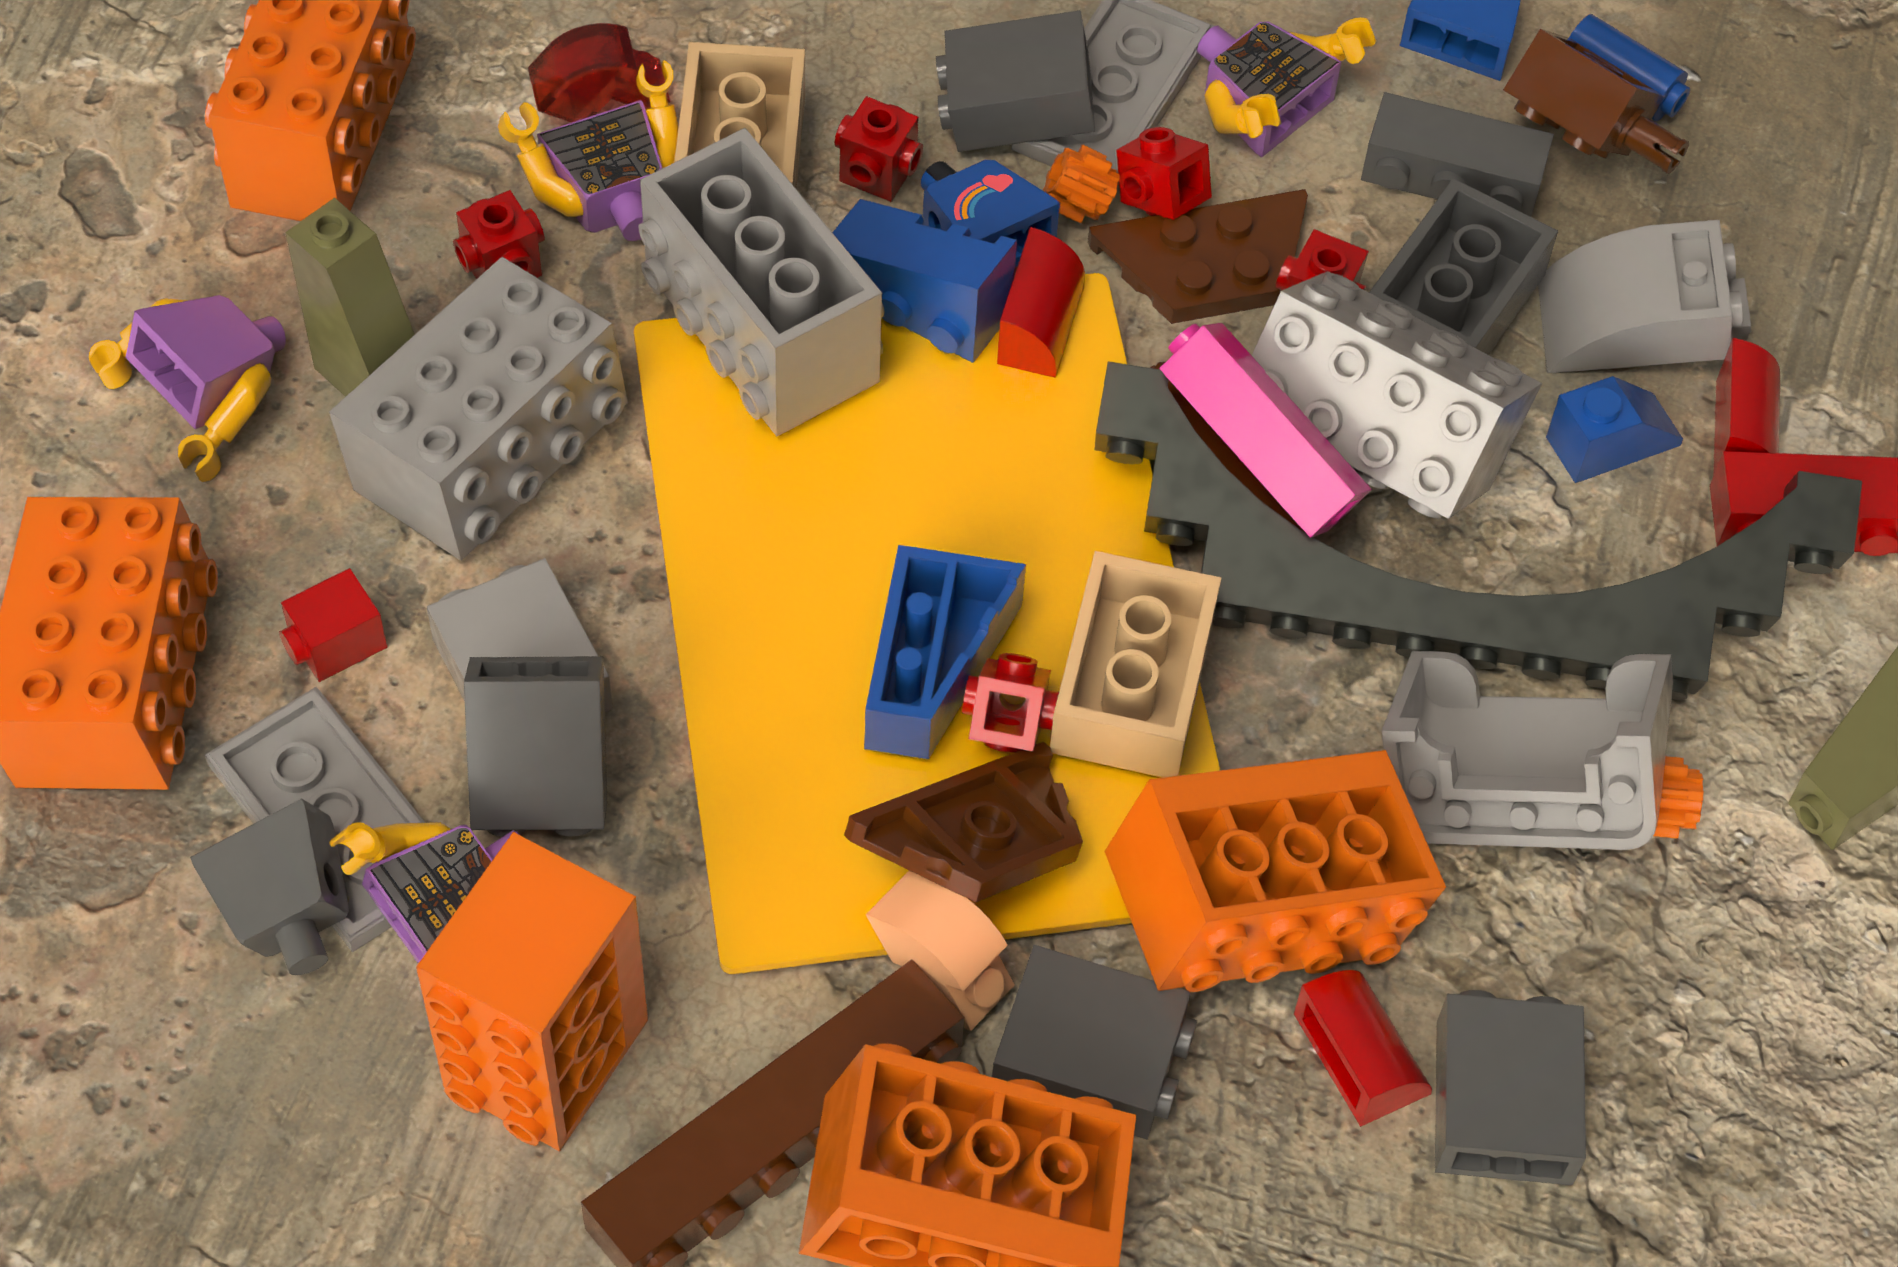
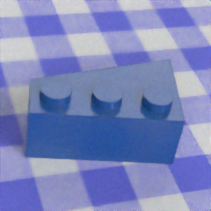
M859 199L832 233L882 292V304L884 307V317L882 318L894 326H903L930 340L935 347L943 352L955 353L974 363L1000 329V319L1014 279L1017 240L1000 236L995 244L969 237L971 235L969 227L953 223L947 231L922 225L924 220L921 214Z
M898 545L865 709L864 749L923 759L930 758L963 704L969 675L979 677L987 658H991L1022 606L1026 564Z

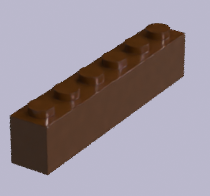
M911 959L581 1201L586 1231L616 1267H682L688 1258V1251L708 1236L712 1240L725 1236L742 1220L745 1214L744 1209L764 1194L768 1198L779 1195L797 1179L800 1173L799 1168L815 1157L826 1093L865 1044L871 1046L877 1044L899 1045L908 1049L913 1057L940 1064L955 1061L962 1050L965 1017Z

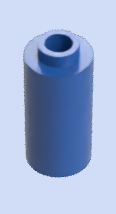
M1587 15L1569 36V38L1665 96L1652 120L1659 121L1665 114L1669 117L1675 116L1686 102L1690 93V87L1685 85L1688 77L1686 71L1595 15Z

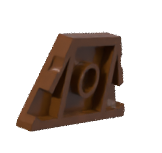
M1306 189L1199 207L1191 209L1174 220L1154 215L1089 227L1088 244L1094 253L1098 255L1104 251L1122 267L1121 278L1136 292L1148 296L1152 301V306L1171 324L1274 306L1282 291L1275 288L1283 263L1288 255L1294 257L1296 255L1308 194Z
M1044 741L1036 744L1034 751L1022 749L849 816L844 836L850 842L975 903L1077 861L1083 843L1076 820L1067 811L1069 800L1063 783H1054L1049 769L1053 754L1051 748Z

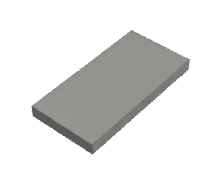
M1102 0L1084 28L1089 51L1095 132L1012 144V150L1052 166L1054 159L1064 151V148L1068 147L1078 152L1081 145H1085L1106 155V160L1112 162L1111 168L1117 170L1116 173H1118L1116 150L1138 138L1144 130L1158 126L1201 58V55L1197 53L1200 40L1214 25L1152 0Z
M314 687L205 754L208 766L253 824L301 798L331 817L335 836L347 826L357 822L367 824L371 828L396 823H425L317 687ZM337 844L342 866L354 857V853L346 845ZM370 862L352 875H346L342 871L349 912L345 919L332 925V927L352 952L392 927L362 885L366 868L374 864Z

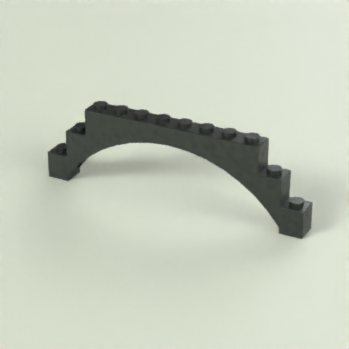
M1109 361L1107 363L1094 450L1106 452V458L1123 464H1140L1143 462V458L1155 460L1144 531L1156 533L1158 541L1176 546L1192 545L1194 539L1206 541L1201 573L1221 577L1212 624L1215 626L1243 628L1245 622L1270 625L1269 631L1272 634L1294 639L1306 638L1308 632L1333 636V643L1355 649L1369 648L1371 642L1396 646L1395 652L1409 658L1412 651L1449 652L1463 657L1473 668L1494 669L1497 667V662L1522 666V673L1529 677L1558 679L1561 673L1586 677L1585 683L1587 685L1600 689H1606L1609 670L1616 661L1625 656L1635 654H1671L1673 673L1671 700L1687 699L1688 693L1696 694L1708 682L1715 623L1722 624L1721 630L1730 635L1742 637L1759 636L1761 631L1767 632L1781 618L1788 561L1794 562V568L1801 572L1828 574L1833 571V568L1839 569L1854 554L1862 481L1798 471L1786 485L1783 499L1747 528L1719 546L1673 568L1627 583L1575 593L1515 596L1458 591L1399 577L1350 558L1313 537L1310 538L1306 533L1258 499L1225 468L1196 433L1169 391V379L1161 370Z

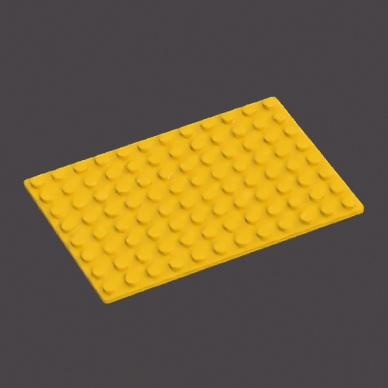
M1100 273L1085 274L1084 287L1056 378L997 364L999 330L974 363L955 353L943 352L935 347L930 340L903 326H894L881 318L883 354L880 355V382L777 437L762 418L755 420L748 413L741 400L739 388L729 376L723 378L715 371L708 358L706 346L696 334L692 336L686 334L677 318L642 321L634 327L635 349L720 967L724 972L740 974L888 955L866 914L909 870L850 842L844 836L849 816L1015 753L994 750L985 746L984 742L968 739L972 715L962 714L963 704L929 759L864 749L865 709L898 545L1026 564L1022 606L990 659L998 660L999 655L1003 653L1021 654L1034 658L1038 661V668L1051 670L1048 690L1057 692L1060 691L1094 552L1099 551L1174 567L1169 544L1158 541L1156 533L1144 531L1153 478L1149 459L1143 458V462L1140 464H1123L1106 458V452L1094 450L1107 363L1109 361L1127 364L1109 282ZM1200 682L1178 776L1220 771ZM1003 694L1004 699L1010 704H1020L1026 699L1024 697ZM1041 729L1036 744L1044 741L1050 747L1052 730ZM1052 753L1053 757L1049 769L1054 783H1063L1069 800L1067 811L1076 820L1083 840L1077 861L973 903L990 919L1005 940L1132 923L1104 851L1149 779L1164 777Z

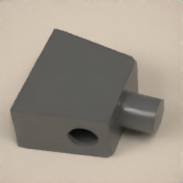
M301 798L190 857L195 870L228 926L243 946L265 957L274 956L282 952L291 975L307 974L327 963L328 956L319 932L345 919L349 912L337 845L331 847L329 843L335 837V831L331 817Z

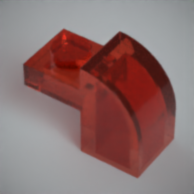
M596 23L569 30L554 39L528 67L537 111L572 123L598 114L611 99L626 105L642 100L645 109L650 108V99L639 91L636 85V77L640 66L643 64L645 80L652 86L663 85L665 78L662 74L660 59L646 51L633 49L628 28L622 25ZM667 92L666 95H667V101H668V104H669L671 101H670L669 93Z

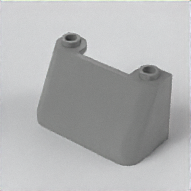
M1412 651L1382 728L1383 748L1387 751L1426 842L1429 844L1612 850L1635 849L1648 843L1655 834L1661 804L1673 689L1671 654H1635L1625 656L1616 661L1607 676L1606 698L1480 696L1476 671L1463 657L1449 652Z

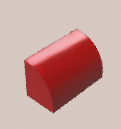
M1030 227L1000 319L997 364L1056 378L1084 287L1085 270L1080 258L1071 247L1059 238L1036 228Z
M1732 338L1716 380L1713 476L1723 451L1779 453V364L1766 349L1752 342Z
M1342 970L1333 972L1301 986L1294 1016L1360 1127L1431 1095L1432 1087L1360 971Z

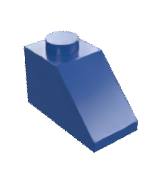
M1614 376L1560 394L1546 435L1550 445L1575 483L1681 446L1683 437L1654 393Z

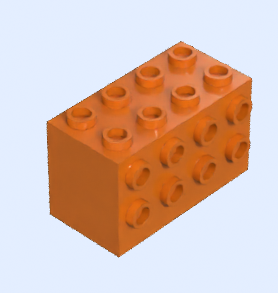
M259 0L257 5L251 4L249 6L244 21L243 38L238 48H232L229 51L225 63V79L219 92H213L210 95L205 110V123L207 128L212 129L215 141V165L221 167L230 208L302 221L330 200L336 198L351 211L413 57L416 32L414 27L408 26L407 12L410 0Z
M27 497L0 610V764L15 788L169 790L173 767L182 762L185 752V736L182 728L185 708L193 706L196 696V678L193 671L196 652H202L207 641V623L204 616L207 597H214L218 584L216 563L214 559H208L201 544L199 526L196 523H191L180 497Z

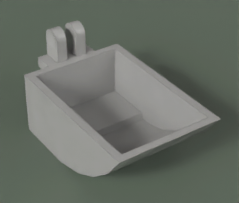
M1720 220L1648 225L1610 234L1577 248L1546 270L1545 276L1538 284L1547 373L1724 360L1732 338L1747 341L1748 334L1751 333V320L1745 278L1735 279L1736 259L1734 244H1723Z

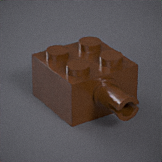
M1543 29L1538 31L1503 89L1518 99L1514 106L1517 112L1539 125L1544 126L1546 123L1556 129H1559L1560 126L1565 128L1566 131L1561 138L1571 146L1590 156L1594 153L1606 159L1610 152L1629 156L1630 152L1634 151L1660 167L1666 174H1670L1681 161L1663 151L1661 146L1681 156L1686 154L1689 147V141L1679 138L1651 120L1665 98L1664 95L1573 39Z

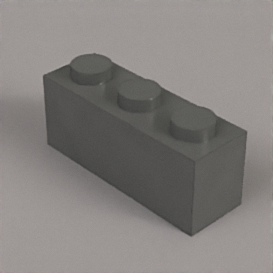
M1384 92L1368 143L1361 181L1377 184L1387 189H1397L1438 199L1454 178L1532 217L1554 134Z

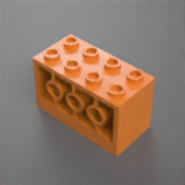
M1386 750L1149 779L1104 851L1158 991L1185 987L1189 992H1199L1228 980L1245 978L1249 983H1258L1287 971L1305 969L1306 973L1317 974L1327 971L1339 963L1363 960L1366 965H1375L1385 962L1400 952L1401 944L1415 926L1427 918V911L1446 888Z
M512 832L416 966L446 1095L455 1104L469 1112L479 1113L481 1109H484L504 1120V1127L512 1135L533 1146L538 1145L542 1141L552 1148L561 1151L648 1021L636 896L515 832Z
M865 1044L824 1098L799 1254L851 1267H1119L1136 1115L1113 1109V1105L1110 1102L1101 1098L1085 1096L1074 1099L1047 1092L1046 1087L1036 1081L1027 1079L1005 1081L982 1075L976 1067L967 1063L949 1061L940 1064L913 1057L908 1049L899 1045L877 1044L871 1046Z

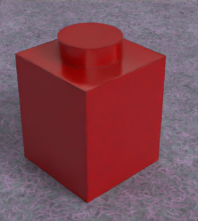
M350 568L281 602L287 628L279 631L282 643L295 665L306 661L318 682L387 648L381 615Z

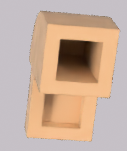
M908 871L866 914L891 961L903 966L912 959L965 1017L964 1028L972 1031L1015 986L999 956L1008 944L990 919L973 902L962 895L946 889L914 872Z

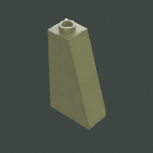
M333 198L286 231L285 234L314 369L346 397L415 334L377 234L336 198Z
M1898 646L1804 771L1788 802L1795 810L1796 816L1803 827L1809 832L1818 835L1832 850L1898 805Z

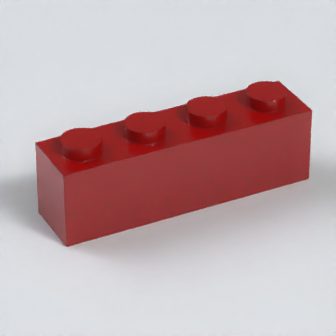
M1723 451L1709 486L1716 546H1719L1764 516L1783 499L1784 489L1796 473L1804 471L1862 481L1854 552H1863L1870 556L1898 553V457Z

